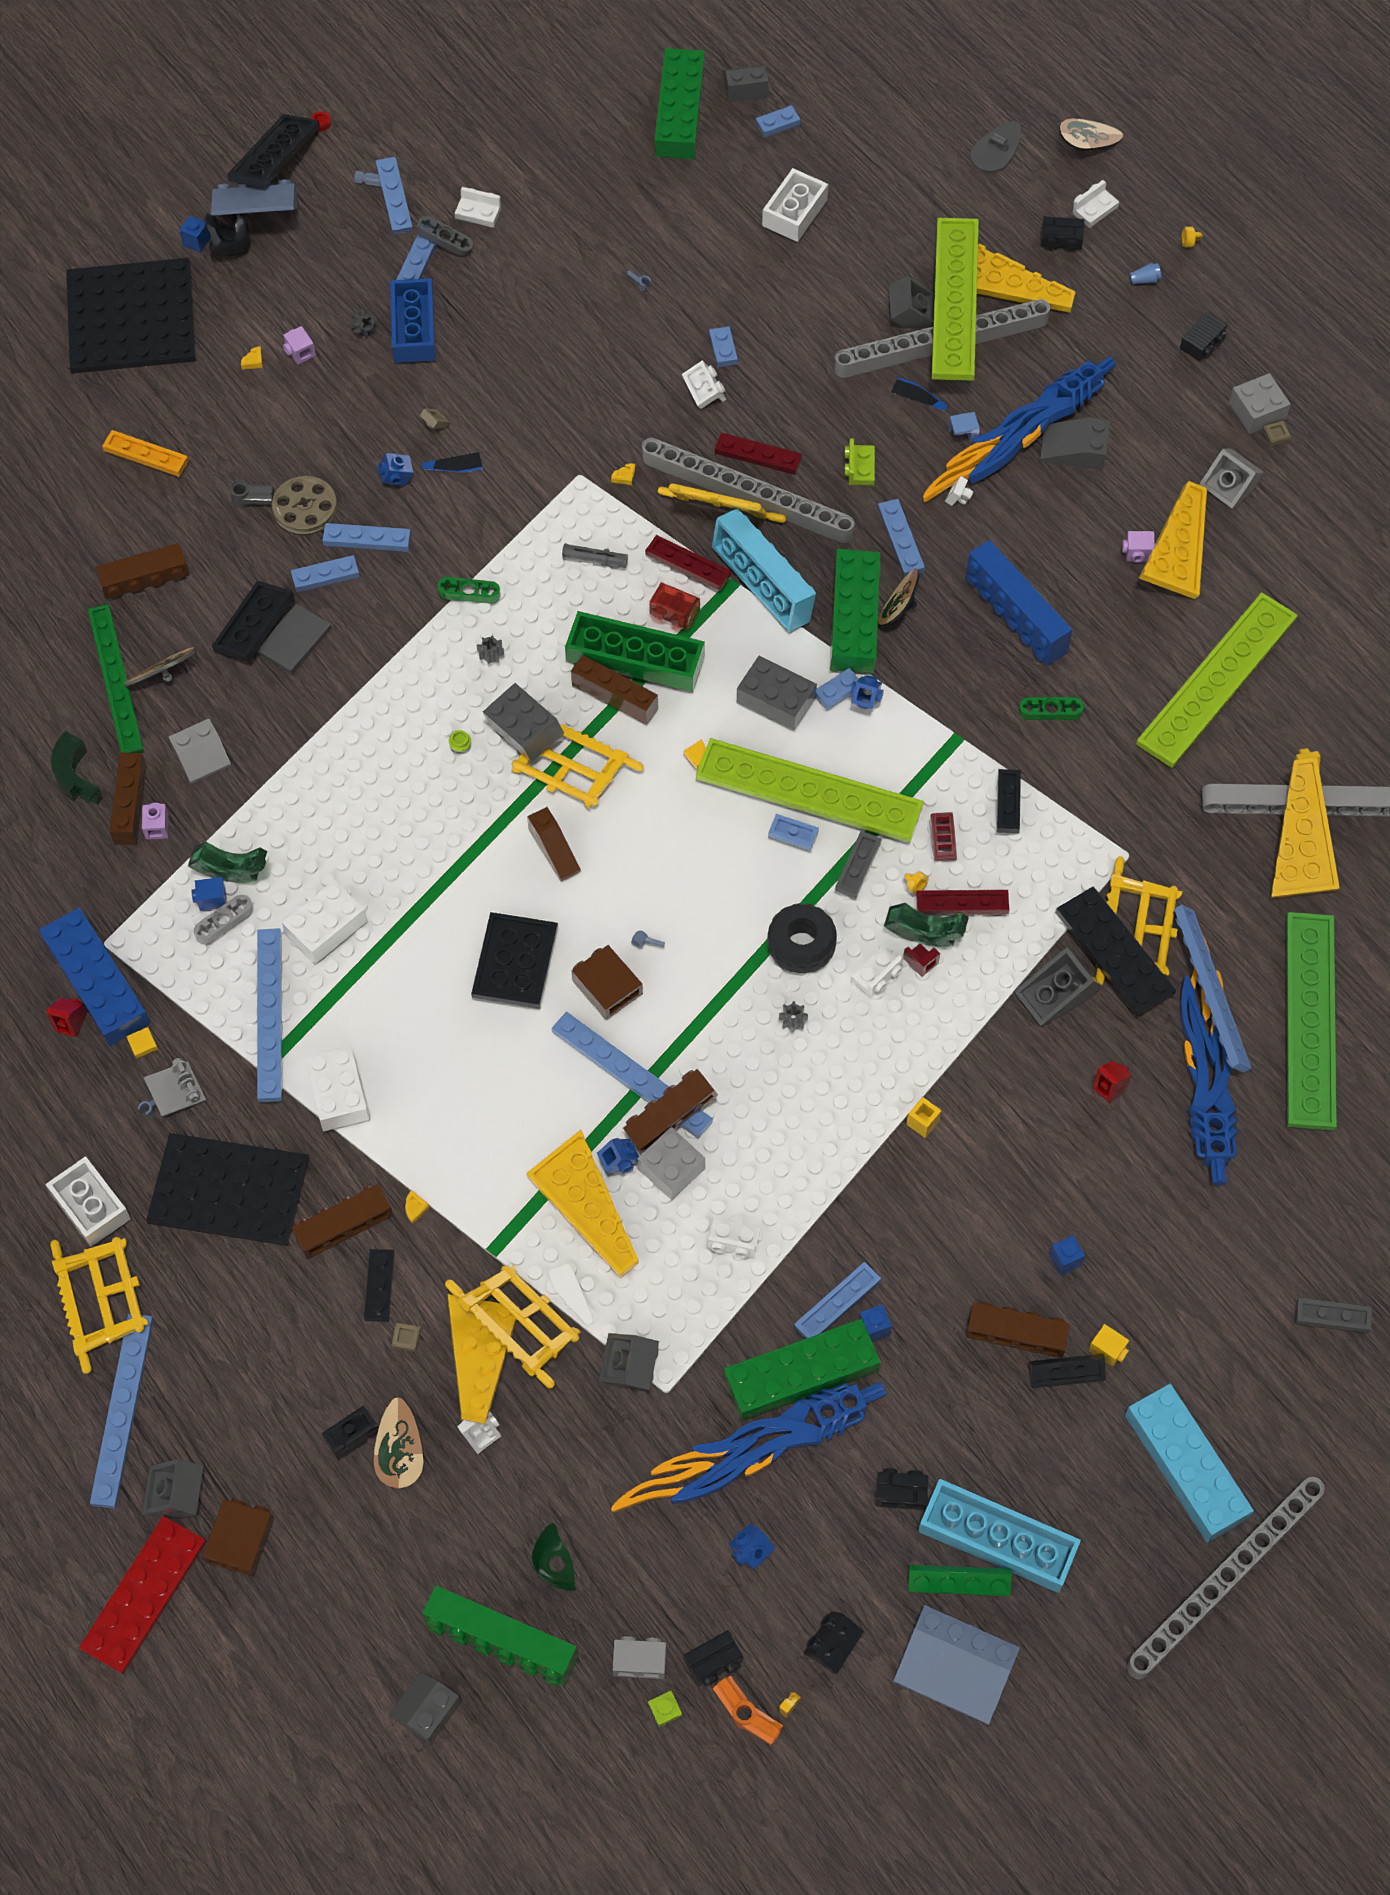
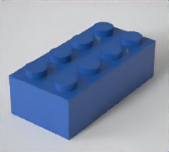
M432 278L390 280L394 363L436 361Z

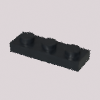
M998 769L996 832L1019 834L1021 770Z
M370 1249L364 1313L365 1321L389 1322L394 1250Z
M1103 1354L1030 1361L1032 1388L1106 1380L1105 1357Z

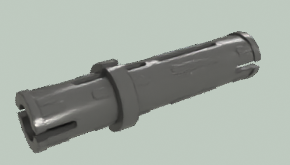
M564 543L562 549V557L601 563L602 566L614 565L626 568L628 563V554L610 552L606 548L599 550Z

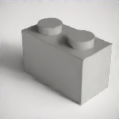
M623 1636L620 1637V1640L614 1641L613 1676L665 1679L666 1642H661L659 1638H647L646 1641H636V1638Z

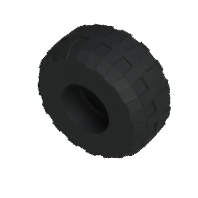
M807 903L793 904L781 909L773 917L769 925L767 941L769 952L779 966L790 972L805 974L817 971L828 963L835 952L837 931L832 918L823 909ZM804 932L810 934L814 940L803 945L793 942L790 937L795 933Z

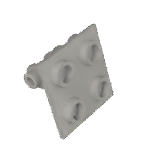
M181 1058L173 1060L172 1067L144 1077V1081L162 1117L206 1101L188 1061L185 1062Z

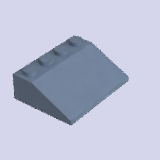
M291 179L278 180L279 184L271 185L269 183L265 188H257L246 184H238V187L230 188V184H217L218 189H213L211 215L297 209L296 183H291Z
M924 1605L893 1683L989 1725L1020 1647Z

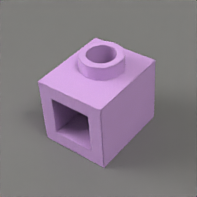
M302 326L292 329L283 335L285 341L283 348L288 356L291 355L297 365L316 356L314 343Z
M1128 531L1126 540L1122 541V553H1126V561L1136 563L1147 562L1155 546L1154 531Z
M160 803L142 805V831L145 839L168 838L169 814L166 805Z

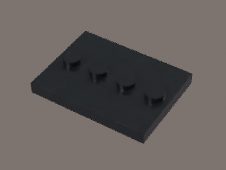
M490 912L471 992L472 998L540 1009L558 931V923Z

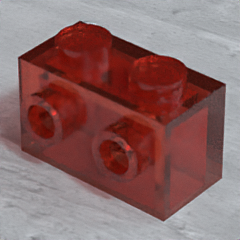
M661 582L649 601V612L657 619L666 620L678 628L689 630L700 612V598Z

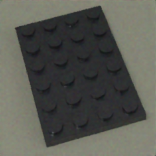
M169 1133L146 1221L151 1225L288 1246L292 1232L291 1227L294 1224L306 1175L309 1155Z

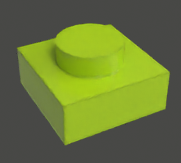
M672 1691L648 1701L658 1727L682 1717V1712Z

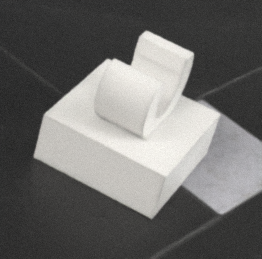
M960 476L951 487L945 502L951 506L957 500L962 504H966L973 494L972 490L965 488L968 480Z

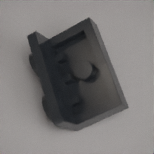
M831 1611L822 1619L821 1627L816 1635L809 1639L804 1654L807 1657L815 1658L831 1673L837 1674L864 1631L843 1613Z

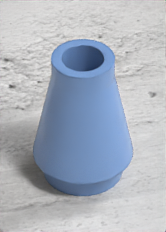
M1151 262L1131 272L1130 279L1132 285L1157 283V280L1162 279L1158 263L1153 264Z

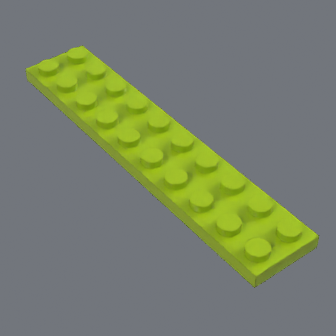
M937 219L932 379L974 381L979 219Z
M1261 592L1137 739L1136 745L1173 768L1293 625L1298 615Z
M713 738L709 739L696 772L697 780L908 843L911 842L924 806V801Z

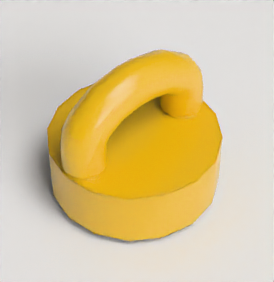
M1184 227L1181 236L1182 245L1185 248L1193 247L1195 241L1200 240L1203 234L1195 232L1194 227Z
M921 871L916 872L914 875L911 873H905L904 878L908 881L907 889L913 894H916V890H924L929 881L928 876Z

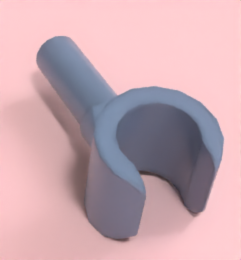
M630 270L627 272V275L638 283L640 291H645L646 289L643 283L651 286V278L649 276L638 277Z
M641 930L634 934L631 941L634 946L639 948L643 946L644 942L662 948L665 945V942L652 939Z
M153 1099L150 1102L143 1101L139 1104L138 1110L143 1112L146 1107H149L145 1116L152 1117L155 1113L154 1107L156 1104Z

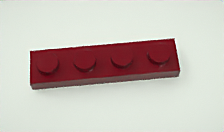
M722 432L715 447V454L793 475H796L802 459V453Z
M655 535L645 550L646 556L719 591L722 590L731 577V570L658 535Z
M916 890L917 915L1009 914L1010 910L1008 890Z

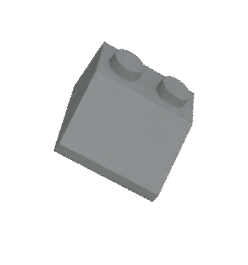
M1222 449L1199 485L1206 487L1207 491L1234 509L1253 491L1264 472L1233 449Z
M206 719L168 737L172 750L190 784L231 766L222 742L210 719Z

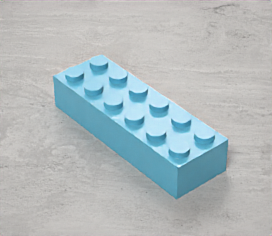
M738 508L718 517L712 542L714 551L788 632L809 623L816 597L813 587L804 581L800 573L791 567L787 559L779 554L774 545L767 541L761 531L756 529L748 517L743 515Z
M1171 1383L1128 1407L1125 1417L1207 1543L1251 1517L1254 1512L1253 1508Z
M939 1479L918 1532L997 1567L1011 1569L1013 1574L1057 1593L1061 1591L1081 1541L1078 1538L942 1479Z

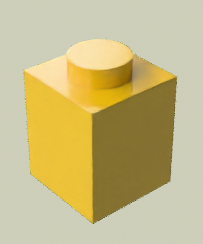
M922 1097L908 1113L906 1125L926 1138L940 1122L942 1110Z
M1104 1324L1091 1342L1088 1351L1094 1355L1103 1354L1105 1362L1114 1367L1117 1361L1122 1363L1130 1350L1127 1349L1129 1340Z

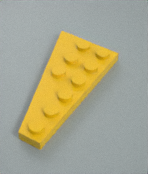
M978 244L977 294L1020 303L1042 299L1050 304V309L1071 313L1075 291L1055 281L1050 282L1042 278L1041 274L1037 272L1032 273L1026 270L1025 266L1000 253L994 254L986 250V246Z
M1190 481L1183 486L1139 579L1193 599L1199 596L1207 496L1206 487Z
M1317 757L1294 760L1292 764L1270 899L1338 891L1340 889Z
M580 1129L529 1170L526 1175L610 1268L622 1278L639 1264V1259L628 1234H626L606 1184Z
M448 1294L461 1419L486 1424L507 1355L506 1346H501L500 1340L495 1339L493 1333H488L487 1327H482L481 1321L475 1320V1316L471 1311L466 1312L457 1303L458 1298ZM482 1301L478 1304L512 1338L517 1319L501 1303Z

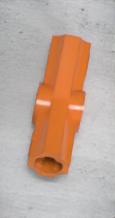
M731 1675L713 1687L712 1690L733 1718L734 1724L772 1746L779 1736L783 1725L755 1708L745 1697ZM742 1709H746L751 1713V1717L748 1720H741L738 1718L737 1713Z

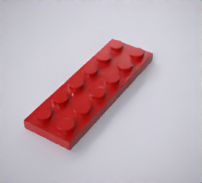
M162 1516L79 1646V1649L123 1675L207 1541L167 1517Z

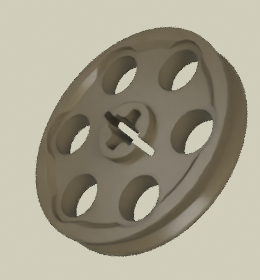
M299 476L284 482L276 490L272 499V509L277 523L285 530L295 534H312L324 529L325 523L332 522L337 512V501L332 487L324 480L313 476ZM297 485L303 487L300 492H294L292 488ZM316 488L324 489L322 494L313 493ZM286 499L289 501V504L280 506L278 502ZM324 504H329L331 506V508L327 511H322L320 509V507ZM295 516L296 520L289 523L285 521V518ZM310 518L317 520L314 525L306 524V521Z

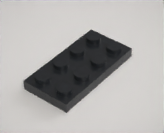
M257 581L213 643L212 648L214 651L250 662L295 597L293 592Z

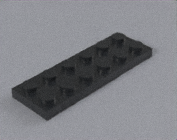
M283 114L227 174L228 181L240 185L246 184L257 188H265L320 128L319 120Z
M1094 886L1056 908L1055 913L1137 1017L1176 993L1173 985Z

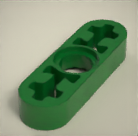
M444 577L439 580L437 585L440 597L448 600L491 604L497 602L501 597L500 586L494 581ZM447 586H451L448 591L445 590ZM466 587L475 588V591L471 594L463 592ZM490 590H494L492 595H488Z
M1027 697L1020 702L1019 715L1025 720H1077L1083 714L1084 704L1075 697ZM1047 705H1054L1057 711L1050 713L1046 711L1045 707ZM1026 706H1030L1032 711L1029 712ZM1071 706H1075V712L1072 711Z

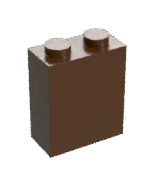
M609 945L596 949L590 958L578 962L573 967V970H571L572 981L606 1020L643 994L642 982Z
M223 1499L205 1548L203 1559L207 1564L254 1577L274 1518L269 1513L270 1510L265 1507L256 1505L255 1508L245 1506L246 1503L238 1499H231V1501Z

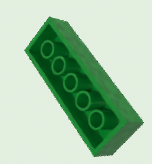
M665 48L655 133V157L695 159L704 77L703 50Z
M837 549L834 568L830 652L831 671L844 672L850 668L856 673L874 674L877 648L880 552Z
M577 611L565 645L566 661L577 663L582 655L618 674L693 692L705 657V641Z
M861 1318L724 1368V1379L740 1420L743 1422L795 1403L799 1399H806V1396L810 1394H818L817 1391L821 1389L831 1390L844 1383H850L879 1372L881 1362Z
M436 1585L422 1613L430 1632L442 1636L443 1633L452 1637L451 1640L461 1646H465L466 1643L475 1647L474 1650L484 1656H488L489 1653L497 1656V1660L504 1665L512 1666V1664L520 1666L522 1667L521 1671L527 1675L535 1677L538 1674L545 1677V1682L555 1687H558L559 1684L566 1687L578 1660L577 1647Z

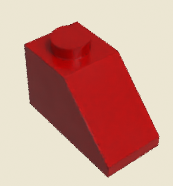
M60 998L48 1007L46 1011L55 1032L76 1038L87 1015L82 1002L74 998L69 1000Z
M1113 1060L1102 1065L1097 1070L1093 1089L1111 1103L1129 1085L1131 1074L1124 1065L1118 1064Z

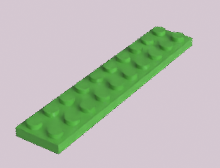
M1288 912L1286 915L1287 1127L1335 1131L1334 915Z

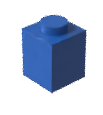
M192 216L188 217L179 230L184 247L199 253L203 251L211 239L210 232L204 229V221Z
M222 877L195 880V889L191 890L193 903L198 904L200 911L219 909L227 903L226 888Z
M1074 1235L1053 1244L1049 1254L1060 1275H1064L1082 1266L1085 1254Z
M883 1304L860 1312L859 1319L862 1318L872 1342L891 1335L892 1325Z

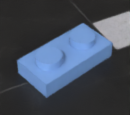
M791 105L756 118V125L765 138L800 125V118Z
M730 326L709 329L717 368L737 365L738 359Z
M848 668L818 687L816 698L828 710L851 695L853 682H857L859 678Z
M776 814L768 832V837L811 851L819 828Z

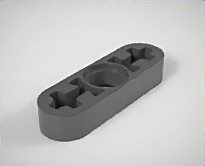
M423 216L418 221L416 231L420 236L459 256L465 257L470 254L473 241L468 236L429 216ZM446 233L450 239L444 240L439 234Z

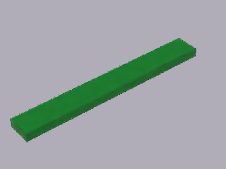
M106 604L89 608L88 613L121 753H144L129 686H124L123 684L127 681V676L110 606Z

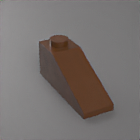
M548 807L527 816L529 831L560 881L581 872L557 821Z

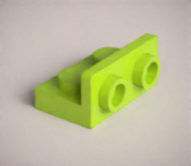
M850 438L849 446H845V459H849V464L845 463V476H849V485L874 486L875 446L854 445V438Z

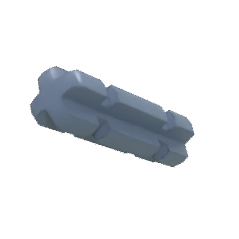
M364 171L355 172L354 181L356 183L363 184L365 182L367 185L381 187L377 173L366 172L364 174Z

